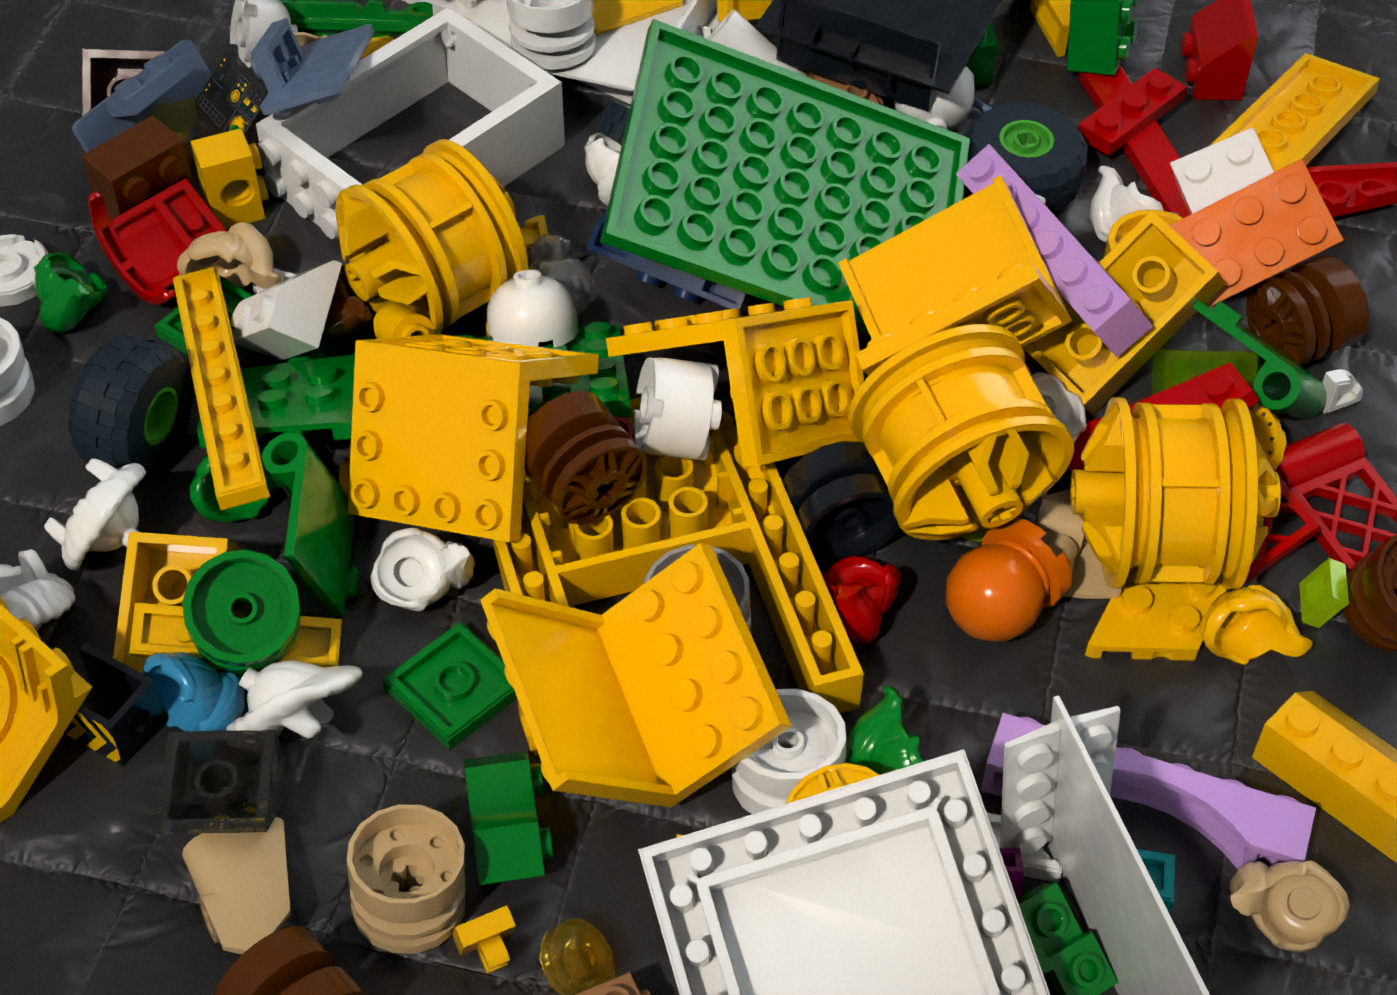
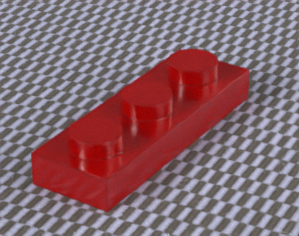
M1154 68L1080 122L1078 129L1082 132V136L1088 144L1110 156L1183 101L1187 86Z

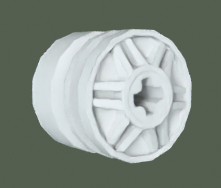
M507 0L508 13L511 19L509 23L511 48L541 69L557 70L570 68L584 62L592 55L596 46L595 24L592 17L594 9L593 0Z

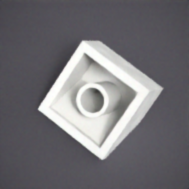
M335 260L330 261L241 301L235 308L231 319V325L235 327L233 332L235 344L277 361L317 349L342 263Z

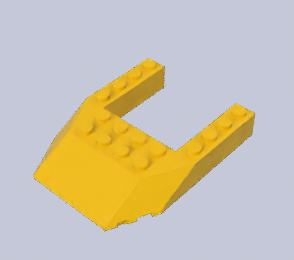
M641 397L630 400L631 417H623L632 425L634 409L640 410ZM722 410L719 428L717 430L709 429V451L705 461L644 453L647 459V471L641 486L632 498L616 512L596 522L584 525L567 523L553 508V504L543 495L542 488L524 470L520 540L504 542L492 539L505 591L567 607L635 591L644 584V579L652 564L668 551L685 545H697L699 543L710 545L727 551L741 562L742 565L749 564L798 689L818 694L834 705L839 713L860 708L864 673L776 466L772 462L760 466L743 467L738 445L737 427L733 425L734 419Z

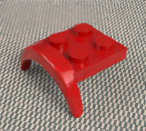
M186 178L112 220L109 219L103 197L99 192H94L88 197L92 226L108 260L124 282L141 299L153 305L165 304L176 297V293L173 290L175 289L173 278L180 276L177 269L178 258L183 251L188 249L192 241L205 234L217 231L227 232Z

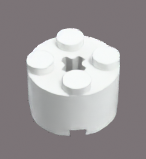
M648 357L645 360L636 394H642L640 410L634 409L633 442L643 453L701 461L706 460L709 451V429L717 430L719 428L722 415L721 401L713 400V394L718 383V365L663 357Z

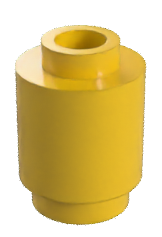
M392 303L383 306L378 310L373 321L377 339L435 334L433 324L427 317L402 303Z

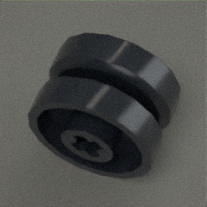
M841 441L822 446L804 455L789 469L782 481L813 556L822 562H839L851 556L862 557L880 548L895 535L900 527L894 516V503L889 495L884 478L874 458H872L862 442Z

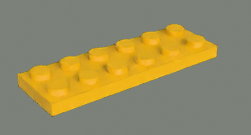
M1305 53L1211 145L1253 127L1274 172L1300 159L1307 165L1377 92L1380 78Z

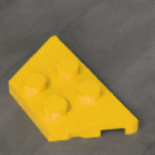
M1128 573L1121 595L1117 598L1111 597L1087 644L1085 656L1101 658L1103 651L1131 652V659L1152 660L1156 657H1166L1170 660L1195 661L1204 642L1200 634L1202 618L1208 611L1211 603L1221 594L1227 592L1228 589L1222 587L1219 579L1214 584L1183 582L1134 583Z

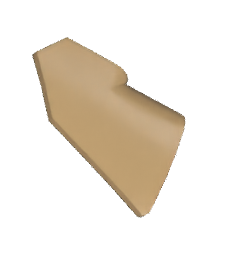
M1070 489L1046 496L1041 504L1036 526L1046 532L1041 540L1051 548L1055 556L1057 557L1064 552L1072 570V586L1063 596L1083 599H1111V597H1119L1122 588L1108 587L1103 575L1102 564L1097 560L1081 531L1083 520L1079 515L1072 514Z
M279 817L254 819L271 820L269 826L233 827L234 824H232L227 832H204L190 840L183 849V859L200 895L199 903L205 923L215 943L220 942L223 951L243 954L264 937L278 931L291 915L284 821Z

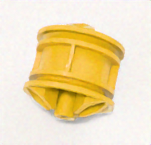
M447 139L437 140L428 145L422 154L411 159L408 164L379 179H372L363 185H351L340 191L337 196L335 213L341 255L345 262L350 261V263L345 265V274L355 294L369 304V307L375 313L383 306L392 303H402L427 317L433 324L435 334H441L442 329L452 325L459 318L489 303L496 289L504 282L513 279L515 273L528 270L526 247L520 226L516 220V210L511 197L498 180L468 150Z
M974 324L959 326L935 333L907 346L882 363L865 379L855 393L848 411L849 424L855 437L865 444L884 478L889 495L894 503V516L900 528L907 535L922 540H944L961 537L986 528L998 527L1011 521L1028 509L1061 478L1074 454L1073 438L1066 426L1056 420L1033 381L1030 371L1025 364L1024 350L1017 337L1011 331L996 325Z
M1112 397L1108 402L1105 415L1097 423L1081 453V460H1084V470L1074 469L1072 471L1070 487L1072 514L1079 515L1083 520L1081 531L1097 560L1102 564L1106 584L1110 588H1122L1129 573L1134 583L1183 582L1214 584L1219 579L1220 584L1225 589H1240L1247 578L1251 563L1268 534V527L1263 526V517H1277L1281 499L1279 475L1272 469L1267 461L1265 452L1255 437L1251 415L1246 403L1242 399H1227L1220 409L1214 403H1203L1201 405H1156L1138 402L1134 405L1132 412H1130L1125 398Z

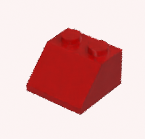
M1216 0L1191 17L1188 32H1183L1181 35L1180 55L1187 59L1184 77L1186 83H1191L1194 99L1242 100L1259 37L1251 0Z

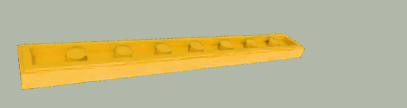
M210 267L176 276L173 278L215 494L220 510L268 498L270 493L217 267Z

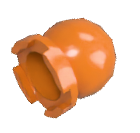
M1014 518L1001 526L990 528L982 538L981 546L975 547L963 554L947 576L945 604L956 626L978 641L1005 643L1027 632L1043 608L1054 606L1072 586V570L1066 555L1062 552L1056 557L1051 548L1041 540L1046 532L1026 519Z

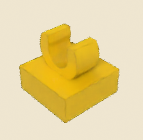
M506 905L456 926L452 937L460 956L478 950L484 969L489 974L508 965L507 962L510 961L502 939L512 935L516 925Z

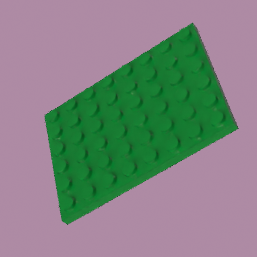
M653 19L646 34L600 242L784 306L783 301L811 297L812 306L852 300L857 332L870 336L838 262L845 258L850 261L961 201L964 183L956 173L967 164L970 138Z

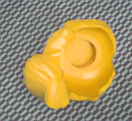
M1249 585L1248 587L1221 594L1211 603L1208 611L1202 618L1200 626L1202 639L1212 653L1241 665H1246L1249 660L1263 656L1270 650L1286 656L1299 657L1307 653L1313 645L1310 638L1300 635L1290 609L1281 601L1278 595L1261 585Z

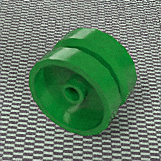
M246 549L223 552L203 563L188 581L182 602L185 627L200 656L216 668L236 674H244L249 667L260 672L268 665L281 661L296 643L301 625L297 586L287 569L270 556ZM238 606L245 611L252 607L251 614L246 618L234 616L233 610Z

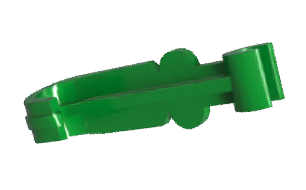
M279 0L288 10L291 24L297 25L298 32H305L315 36H331L367 24H371L375 32L372 38L403 35L434 16L432 4L427 2L410 4L406 10H388L387 5L381 0H368L364 8L356 1Z

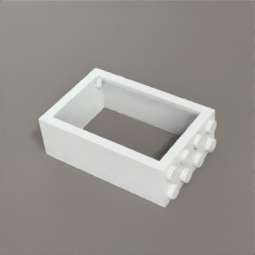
M447 7L360 60L350 74V79L340 91V96L335 100L318 105L316 101L302 104L300 109L289 115L278 116L277 113H273L256 123L259 139L257 148L263 159L266 174L264 176L265 185L272 195L281 197L292 205L301 217H308L321 227L327 237L330 239L335 238L339 241L335 213L337 196L340 191L351 185L362 184L327 158L445 83L450 82L492 112L449 140L468 150L504 187L565 146L562 82L450 7Z

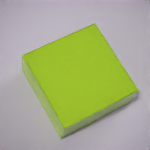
M1328 558L1299 582L1303 623L1319 629L1349 604L1346 564Z

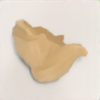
M239 222L231 226L228 232L217 231L198 237L192 241L188 249L182 252L177 263L180 275L217 267L220 276L241 289L249 286L252 282L260 288L268 289L282 281L281 276L274 273L273 252L266 237L252 224L246 222Z
M1297 860L1274 864L1269 868L1262 862L1248 861L1245 865L1239 867L1230 882V899L1233 908L1237 909L1242 915L1252 916L1257 928L1277 948L1300 953L1312 950L1323 941L1325 936L1335 932L1347 919L1350 904L1346 891L1327 870L1311 860L1304 862Z

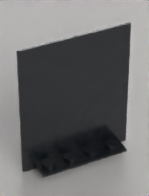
M773 0L756 24V30L777 36L776 60L929 112L933 89L946 94L951 92L1004 0Z

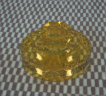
M568 919L548 930L543 937L540 947L543 973L550 986L559 995H575L614 979L615 963L612 950L605 937L592 924L582 919Z

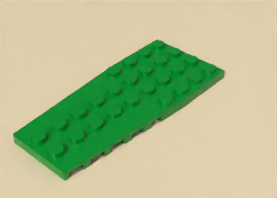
M592 322L583 328H578L579 332L576 337L563 346L554 348L553 340L539 343V347L599 354L598 373L580 375L578 383L575 384L553 382L551 387L530 386L528 419L545 403L562 394L575 391L594 393L613 416L631 417L624 356L609 357L606 338L621 336L619 325H610L606 322ZM457 335L460 337L475 338L471 335ZM489 337L476 338V339L489 340ZM355 354L242 368V376L257 441L270 433L284 434L287 432L298 433L305 439V435L310 434L314 430L322 429L332 431L334 440L351 439ZM200 418L197 427V433L200 447L206 448Z

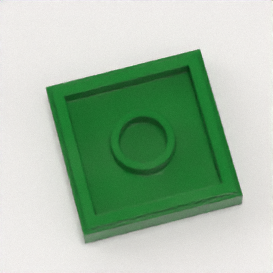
M461 622L450 628L382 679L384 689L449 751L517 699L514 688L506 679L503 660Z

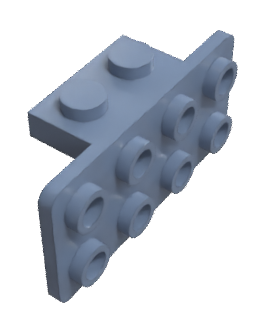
M287 18L272 22L251 52L253 71L258 79H263L268 90L267 96L260 105L263 115L277 113L278 116H286L300 109L302 104L316 101L318 105L338 98L341 94L340 91L350 79V74L359 63L361 55L368 48V43L375 33L372 25H363L299 46Z
M182 40L164 54L149 60L144 65L145 69L136 76L127 78L115 87V92L73 124V133L86 153L152 115L183 139L184 145H186L214 122L197 103L202 94L222 115L224 114L221 107L224 103L228 105V101L219 89L212 99L208 98V93L214 85L211 82L213 75L191 40Z

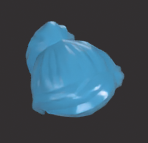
M163 652L155 653L148 657L142 674L155 680L163 708L168 714L167 727H178L182 731L192 733V745L196 754L201 757L215 758L217 755L215 747L227 736V726L238 717H241L245 709V688L238 685L242 677L228 671L217 672L209 663L190 653Z

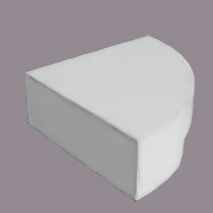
M1339 369L1325 373L1322 384L1326 391V402L1321 410L1324 414L1362 400L1363 388L1349 371Z

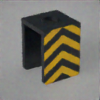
M84 644L79 651L91 684L124 702V704L110 720L81 705L64 734L124 767L167 718L155 680L90 645ZM138 712H142L143 717L140 724L129 734V726Z

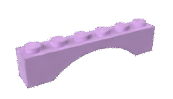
M990 144L956 173L973 194L993 184L992 179L1001 175L1059 293L1116 357L1153 327L1125 292Z
M1002 714L986 762L980 791L1002 797L1004 743L1045 725L1029 717ZM1116 747L1110 797L1145 804L1174 816L1199 831L1218 847L1237 870L1248 861L1262 862L1268 868L1274 864L1287 861H1305L1316 807L1299 803L1296 799L1289 796L1273 795L1246 787V785L1237 780L1220 779L1200 773L1184 764H1171L1144 756L1131 748Z

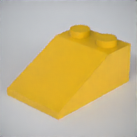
M129 532L113 658L142 673L148 657L130 656L129 653L135 603L182 606L188 581L203 563L223 552L242 550V547L225 538ZM207 662V663H209L216 671H218V668H216V667H215L214 665H212L210 662Z

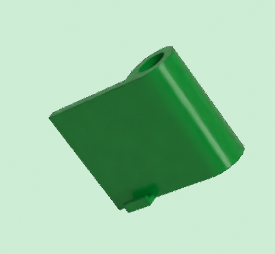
M1200 300L1195 302L1192 308L1266 360L1253 381V391L1262 406L1297 419H1308L1322 410L1326 402V391L1324 385L1317 377L1241 324L1240 321L1244 317L1219 300L1215 307Z
M293 432L278 435L264 448L261 458L262 465L291 500L284 557L335 617L344 616L346 598L357 597L360 575L357 567H351V570H349L355 515L348 514V495L302 435Z

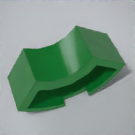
M527 751L464 759L479 885L545 876L543 859L553 858L549 825L539 827L534 797L544 795L540 764L530 765Z

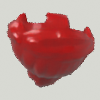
M851 556L834 564L825 573H822V577L850 642L856 645H867L879 636V629L882 626V615L889 610L897 597L899 585L902 581L901 571L893 564L883 566L879 562L867 557Z

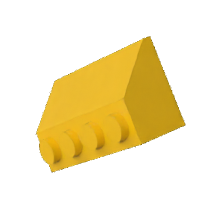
M1153 210L1098 263L1133 301L1153 327L1116 357L1066 299L1063 298L1062 300L1072 318V322L1023 346L1049 374L1062 381L1068 391L1078 395L1085 409L1092 415L1197 312V310L1192 308L1197 300L1207 303L1225 285L1219 271Z
M1295 692L1264 724L1252 758L1397 863V749L1316 692Z

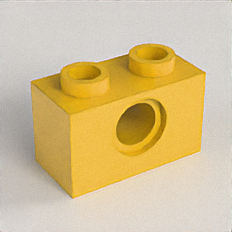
M239 128L190 141L204 202L223 227L229 229L239 222L252 223L265 219L262 201L269 200L262 175H256V170L262 168L260 154L255 143L248 145L242 129Z

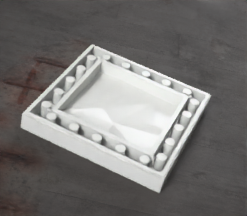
M964 749L638 849L680 995H1050Z

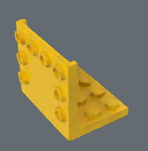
M1001 175L992 179L993 184L850 261L845 258L838 262L872 339L868 342L867 348L855 353L862 371L868 376L882 363L907 346L947 329L974 324L996 325L1011 331L1023 347L1072 322V318Z
M811 297L783 301L784 310L776 311L775 303L748 306L749 315L742 317L740 308L654 321L655 330L653 331L651 322L623 326L624 335L606 338L609 357L724 341L731 386L730 394L734 406L738 445L743 467L760 466L805 455L822 446L841 441H859L855 437L848 420L850 403L858 388L864 382L863 371L855 355L860 349L852 300L812 306Z
M444 334L356 340L348 514L504 542L520 540L530 386L551 387L553 382L575 384L578 383L580 375L597 374L599 354Z
M703 543L697 544L602 615L497 588L480 599L488 620L487 629L497 643L505 664L504 672L506 679L514 688L523 712V724L533 738L541 759L542 774L551 785L552 791L673 807L792 727L712 546Z

